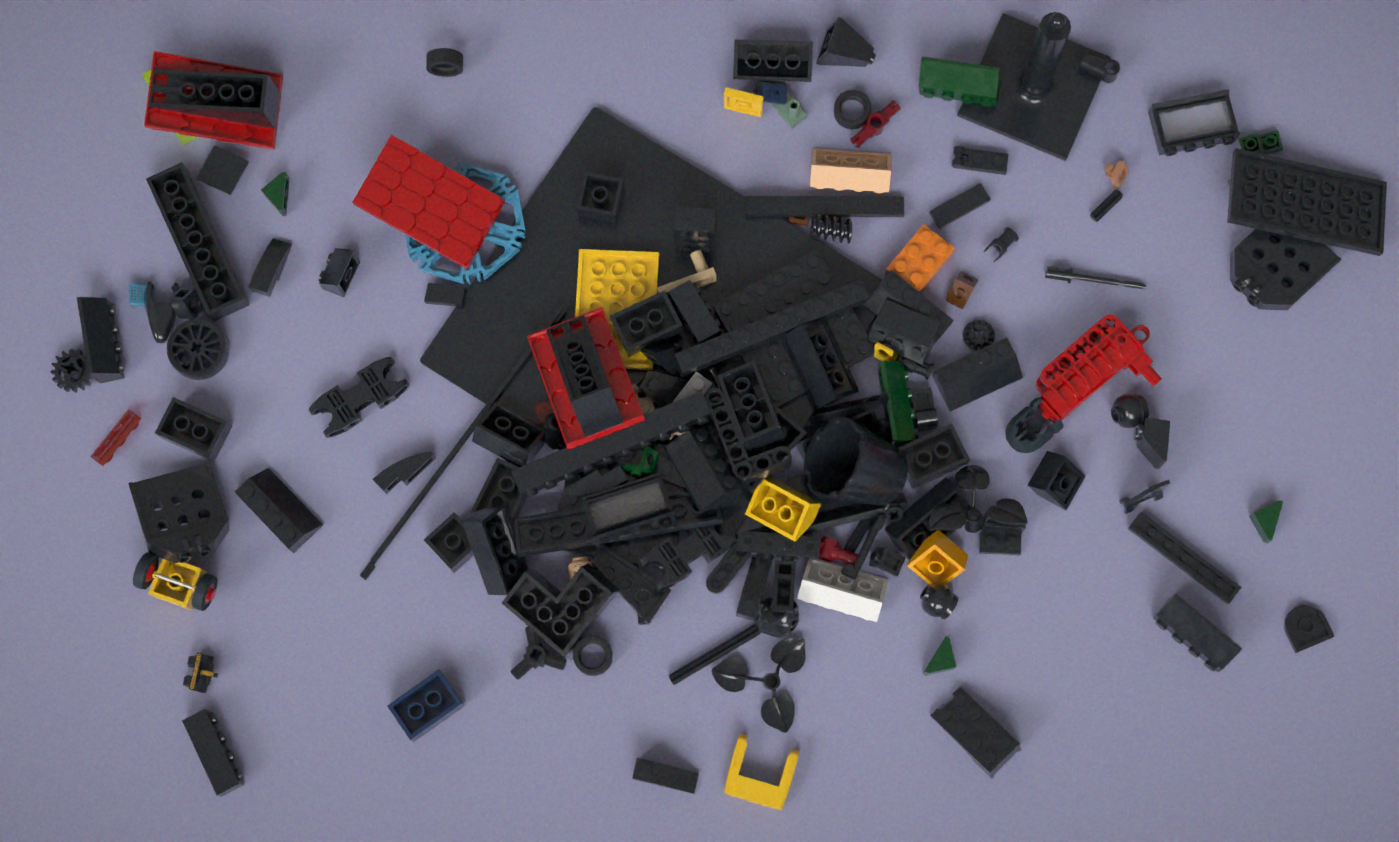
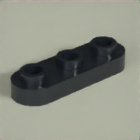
M738 541L731 546L706 579V587L713 594L722 593L751 556V552H745L743 555L737 553ZM730 564L732 565L733 569L731 571L725 570V566ZM717 580L720 582V586L714 587L712 583Z

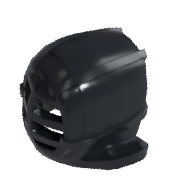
M773 597L762 601L760 604L761 616L758 631L777 638L790 636L799 622V606L794 601L793 613L772 612Z

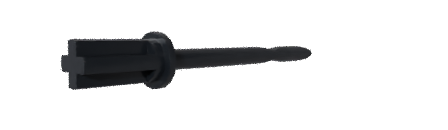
M1047 266L1045 271V278L1067 281L1069 284L1072 279L1110 285H1123L1138 289L1146 288L1144 284L1138 282H1121L1116 279L1073 273V268L1063 269Z

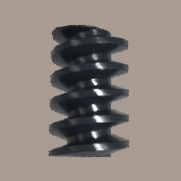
M816 213L811 222L809 237L815 232L817 239L823 234L824 240H827L828 236L831 235L834 242L838 236L840 243L843 242L844 238H847V243L849 244L853 230L852 221L848 218L844 223L843 217H840L836 222L835 216H831L829 220L826 214L821 219L820 214Z

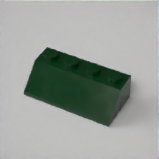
M929 57L921 58L918 85L920 95L926 98L938 97L946 101L959 100L965 104L979 103L985 107L997 106L1002 85L999 67Z
M880 361L878 377L881 394L887 393L889 401L884 406L885 418L889 421L888 429L890 430L891 444L898 448L919 438L918 429L913 427L912 421L915 419L914 407L910 408L909 400H912L911 388H907L906 381L909 380L907 368L904 369L902 362Z

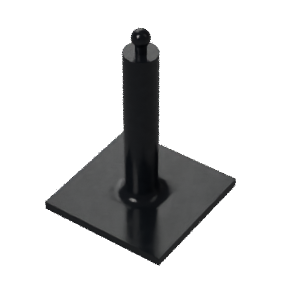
M1052 12L1045 15L1040 22L1039 28L1003 13L980 65L1000 68L1002 85L997 106L985 107L979 103H962L957 116L1066 161L1101 82L1100 77L1079 69L1081 61L1086 52L1106 60L1111 59V57L1068 40L1071 23L1067 16L1060 12Z

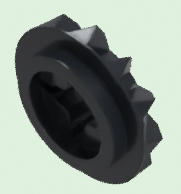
M975 319L965 326L963 340L970 349L978 351L993 344L995 331L991 324L985 322V320ZM977 330L978 332L985 330L982 335L984 339H981L980 337L974 339L976 335L975 331Z

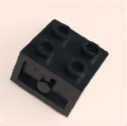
M988 519L980 528L979 553L1020 556L1022 533L1026 529V524H1003L993 519Z

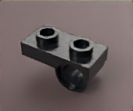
M931 388L912 390V405L915 411V422L918 431L936 429L938 427V417L933 403Z

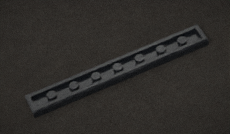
M746 196L745 198L746 217H814L816 213H819L821 217L825 214L828 217H904V196Z
M903 492L892 501L898 502L902 510L909 508ZM857 503L817 513L814 522L803 534L884 515V506ZM767 526L748 530L780 534Z

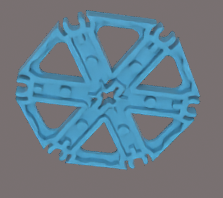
M459 163L457 164V173L468 179L477 177L491 181L493 186L488 190L504 199L505 203L513 204L516 218L515 225L509 226L494 222L484 240L503 246L505 252L492 264L485 266L481 262L480 251H478L468 270L461 266V270L455 273L436 266V261L442 256L441 254L423 244L418 246L416 240L407 235L406 240L409 256L412 261L422 260L417 265L420 270L465 284L464 278L466 277L468 284H471L472 276H477L478 281L481 282L482 277L480 274L483 273L485 281L520 251L519 248H522V244L516 240L519 237L525 239L526 236L523 232L526 233L519 190L515 185H512L510 188L506 187L510 183V179L506 178V175L463 163V171Z

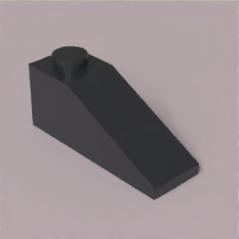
M752 557L736 617L756 622L772 562Z
M637 758L632 779L694 794L699 773Z

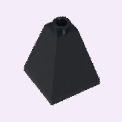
M838 17L826 31L816 64L866 67L868 64L873 63L876 53H873V46L846 21Z

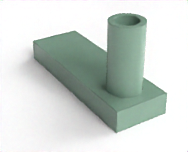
M759 80L756 82V87L762 82L782 85L779 81ZM788 91L787 103L785 105L770 103L791 129L807 118V114L800 107L799 101L793 99Z

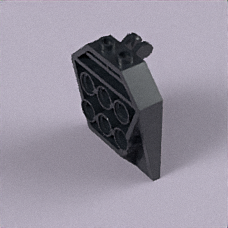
M1255 229L1230 254V281L1233 283L1232 285L1235 290L1240 293L1242 292L1252 306L1261 310L1288 311L1342 259L1326 244ZM1269 238H1275L1278 244H1273ZM1284 252H1289L1292 258H1287ZM1252 253L1259 254L1261 259H1255ZM1298 266L1305 267L1306 272L1300 271ZM1267 267L1273 268L1275 274L1268 272ZM1281 281L1287 282L1289 284V288H1285L1282 285Z
M209 462L138 482L128 483L149 553L174 564L179 562L185 563L190 559L206 557L211 553H215L229 532L228 517Z

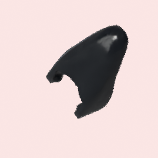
M148 281L144 292L145 309L153 338L157 343L161 344L165 343L168 339L177 314L170 302H155L151 299L154 285ZM174 283L172 286V290L175 293L179 289L178 283Z

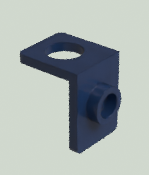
M762 82L754 89V94L758 95L760 92V96H764V102L783 105L787 103L786 85Z

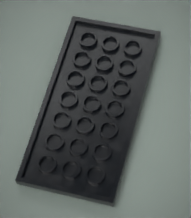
M1235 148L1232 155L1227 223L1381 256L1384 251L1387 182Z

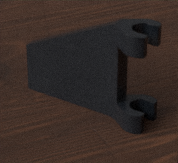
M1169 479L1149 487L1131 499L1129 497L1120 499L1119 502L1123 504L1125 509L1124 513L1127 514L1134 511V505L1154 497V501L1162 499L1163 490L1170 484Z

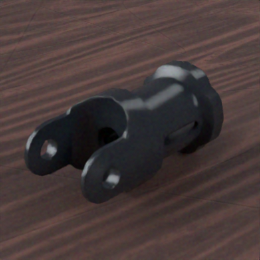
M1006 227L1004 233L999 238H995L985 248L984 252L993 246L999 252V256L993 261L995 262L1007 252V248L1014 241L1017 242L1019 240V237L1013 229Z
M902 355L899 356L898 362L903 363V367L907 368L908 372L922 375L926 380L929 379L935 365L934 363L929 364L927 362H924L922 365Z

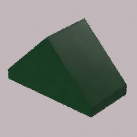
M281 172L261 189L264 196L282 216H286L290 183V178L286 172Z
M1279 500L1249 516L1264 543H1269L1273 539L1283 501Z
M947 636L943 639L924 670V675H932L956 668L950 638Z

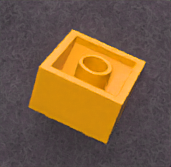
M937 530L923 541L907 563V567L930 586L937 582L947 584L965 570L968 554L941 531Z

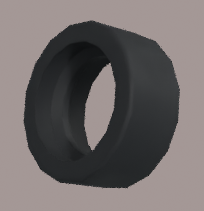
M449 48L433 49L426 54V69L435 76H457L463 72V54Z
M847 90L841 93L834 105V117L837 123L843 128L852 130L861 128L867 122L868 116L871 114V102L867 95L858 90ZM847 100L859 101L864 106V113L858 119H847L841 113L842 104Z
M587 636L576 643L573 650V660L576 667L582 673L588 676H597L608 670L612 663L613 653L605 639L599 636ZM597 644L604 649L605 659L600 666L589 668L582 663L581 652L586 645Z

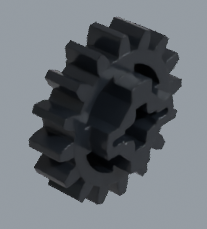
M70 349L69 354L62 351L63 356L61 358L59 356L55 357L58 362L51 364L55 367V370L50 371L55 376L52 380L57 383L60 389L64 387L66 392L72 389L74 393H77L78 388L85 390L84 385H91L89 379H94L88 372L86 353L83 354L80 349L76 353L73 349Z

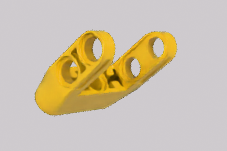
M739 733L727 775L724 794L782 810L789 792L800 750L792 748L791 753L787 757L778 787L739 775L747 748L746 740L748 736Z

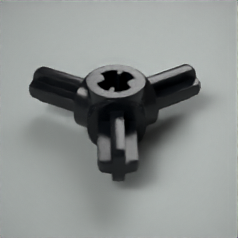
M527 626L525 628L528 646L525 647L526 653L523 655L524 659L511 670V674L519 680L530 669L544 668L545 665L564 670L567 659L550 654L549 650L544 648V644L540 643L539 635ZM535 651H538L539 654L542 652L539 660L536 661L534 658H531V656L535 655Z

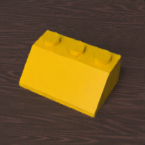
M766 477L755 489L745 515L789 539L797 541L814 522L821 503L772 477Z

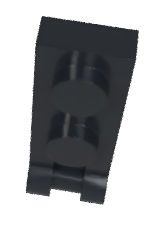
M962 146L954 147L953 154L955 157L951 165L953 168L1006 175L1009 154L968 149ZM962 156L968 157V161H963Z

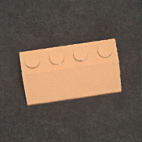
M813 148L810 187H815L816 189L834 188L839 191L850 189L856 192H889L891 154Z

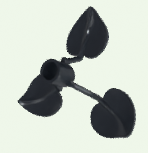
M968 465L957 471L955 482L963 489H972L971 509L964 514L962 510L958 511L957 506L952 503L940 504L931 513L929 530L952 531L964 526L967 532L976 533L980 530L981 524L983 525L989 514L994 521L1003 524L1024 525L1027 524L1028 520L1023 506L1018 501L1010 498L998 500L996 506L991 505L982 517L980 511L975 509L976 489H986L990 483V476L984 468L977 465Z
M787 638L778 642L772 648L770 655L771 660L778 664L774 673L765 674L763 678L746 676L748 672L747 665L742 659L737 657L727 658L712 668L711 672L714 680L720 687L729 692L742 691L745 687V680L762 682L764 688L772 691V699L766 700L761 706L760 711L763 721L770 727L783 733L788 732L794 720L795 707L788 695L782 694L776 697V689L781 683L778 675L781 667L787 673L797 672L803 667L806 657L805 640L803 638Z

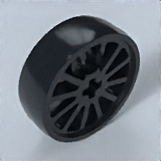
M191 319L178 325L170 334L167 342V356L173 368L182 376L193 380H204L215 376L223 369L229 357V344L223 331L214 323L203 319ZM196 329H199L198 336L196 338L194 331ZM209 329L210 331L203 338L204 330ZM190 332L192 340H189L184 335ZM214 334L218 336V339L208 342ZM183 338L188 344H181L179 341ZM217 344H220V350L209 348ZM197 347H200L201 351L197 353ZM209 353L218 354L217 359L213 361L208 356ZM189 354V361L182 362V356ZM208 359L212 365L205 368L203 360ZM197 361H199L201 366L199 371H195Z

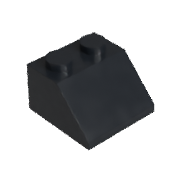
M335 248L334 252L329 254L325 271L320 273L318 279L322 289L345 297L360 264L355 252L351 249Z
M1145 418L1142 423H1139L1138 428H1135L1134 440H1137V448L1155 469H1160L1167 461L1170 421Z
M1046 451L1028 486L1040 497L1063 510H1067L1086 476L1066 456Z

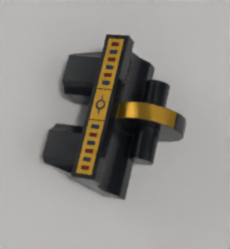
M203 653L189 656L188 667L194 669L192 676L186 675L184 677L183 685L188 687L189 690L206 693L207 685H210L211 678H218V673L213 672L214 664L212 662L214 657Z

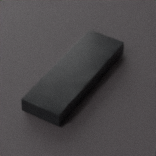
M980 183L929 211V214L938 229H941L985 205L991 199Z

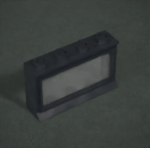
M1229 89L1155 103L1151 105L1148 111L1159 156H1173L1181 151L1189 153L1201 147L1210 149L1222 143L1223 145H1230L1240 135L1229 97Z
M660 473L650 474L645 478L635 481L631 480L626 484L609 487L604 491L590 493L581 498L597 549L601 548L599 539L611 535L612 541L615 542L620 540L619 532L631 529L632 535L639 534V526L651 523L652 528L656 529L660 527L659 519L669 516L672 524L676 523L675 514Z

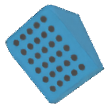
M129 284V303L132 306H145L144 292L147 285Z

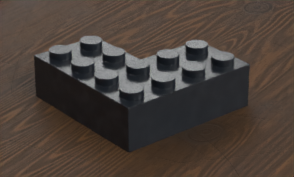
M589 563L578 569L562 592L532 568L524 572L502 601V604L562 656H565L574 650L576 643L584 637L620 589Z

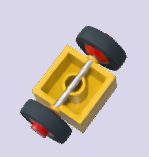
M149 552L143 554L136 565L133 575V585L136 588L146 590L151 585L148 592L149 595L191 611L193 608L205 611L209 607L216 594L218 584L216 576L187 563L179 562L174 564L162 559L158 568V556Z

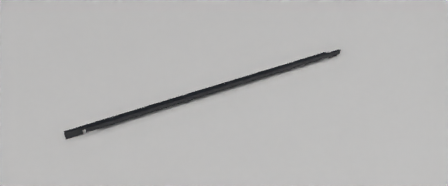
M560 305L543 329L551 327L554 321L558 322L567 309ZM531 346L528 347L371 558V561L360 574V577L364 580L375 569L376 566L374 565L468 440L475 429V425L497 401L532 353Z

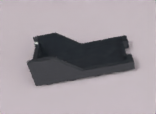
M959 687L953 693L954 698L941 710L937 708L930 716L993 779L996 772L1014 754L1021 751L1020 743Z

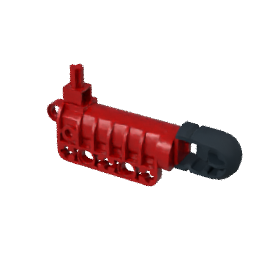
M1112 314L1106 315L1041 371L1040 376L1036 380V388L1042 395L1040 398L1037 397L1031 401L1030 406L1024 407L1007 424L1005 434L1009 445L1020 453H1031L1041 448L1053 437V433L1056 434L1063 429L1062 421L1122 369L1125 371L1129 368L1136 377L1142 374L1153 387L1159 383L1162 378L1150 366L1153 360L1145 353L1142 346L1149 339V329L1144 325H1137L1130 331ZM1106 320L1109 322L1114 321L1113 327L1107 324ZM1142 330L1145 333V339L1138 340L1135 337V331ZM1037 408L1041 410V415L1046 420L1049 419L1053 423L1048 426L1043 434H1040L1042 424L1037 418L1026 421V418L1032 416ZM1026 421V423H1027L1028 425L1023 428L1022 426H1023L1024 422ZM1036 433L1035 438L1030 442L1032 440L1031 435Z

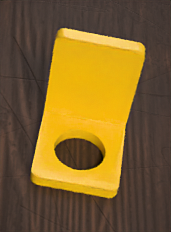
M879 342L875 344L874 357L878 360L895 362L899 357V354L895 353L892 349Z

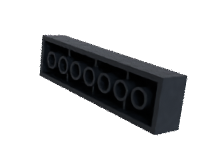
M181 162L146 178L208 317L215 322L249 306V302L185 165Z

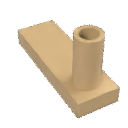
M701 250L695 251L690 256L697 273L657 287V292L660 293L665 290L669 298L670 290L688 280L693 285L697 284L699 288L717 281L715 270L713 267L708 269Z

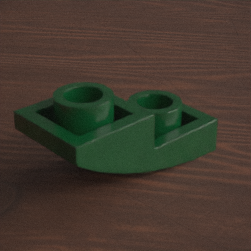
M1278 130L1239 138L1242 150L1265 155L1283 151Z

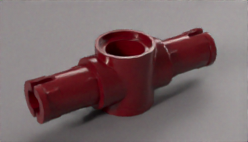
M892 100L882 111L870 114L862 129L850 138L853 145L856 143L855 147L859 148L868 138L880 135L883 132L884 126L889 123V119L901 110L898 104L895 105L896 102ZM878 122L880 126L874 127L871 123Z
M826 536L820 538V559L827 562L840 560L854 565L858 554L842 549V546L839 545L840 543Z

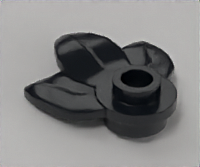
M550 413L544 420L547 429L545 433L546 442L552 450H555L558 445L567 448L555 413Z

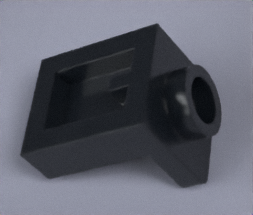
M876 547L871 553L869 566L877 567L892 576H898L905 557L886 547Z

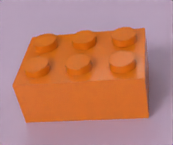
M923 224L886 268L885 276L892 270L919 293H922L953 256L955 248Z

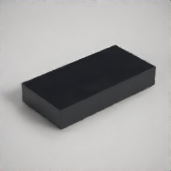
M428 283L424 302L426 304L464 307L467 288L466 286Z

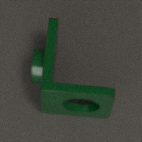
M645 446L640 465H621V469L637 478L654 474L659 453L649 446ZM649 453L652 455V463L650 465L647 462Z

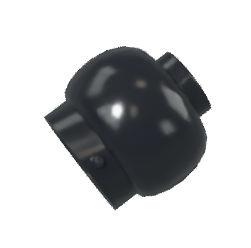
M1124 394L1119 396L1114 401L1111 409L1113 421L1123 428H1134L1149 416L1148 404L1140 394Z
M940 582L934 583L931 586L927 585L920 595L923 610L928 615L941 617V619H946L951 615L959 599L948 585Z

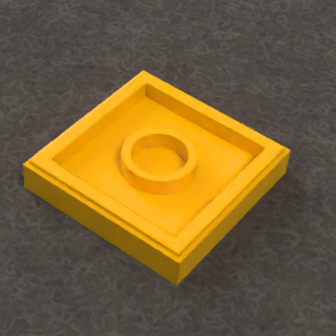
M725 87V109L762 117L764 96Z

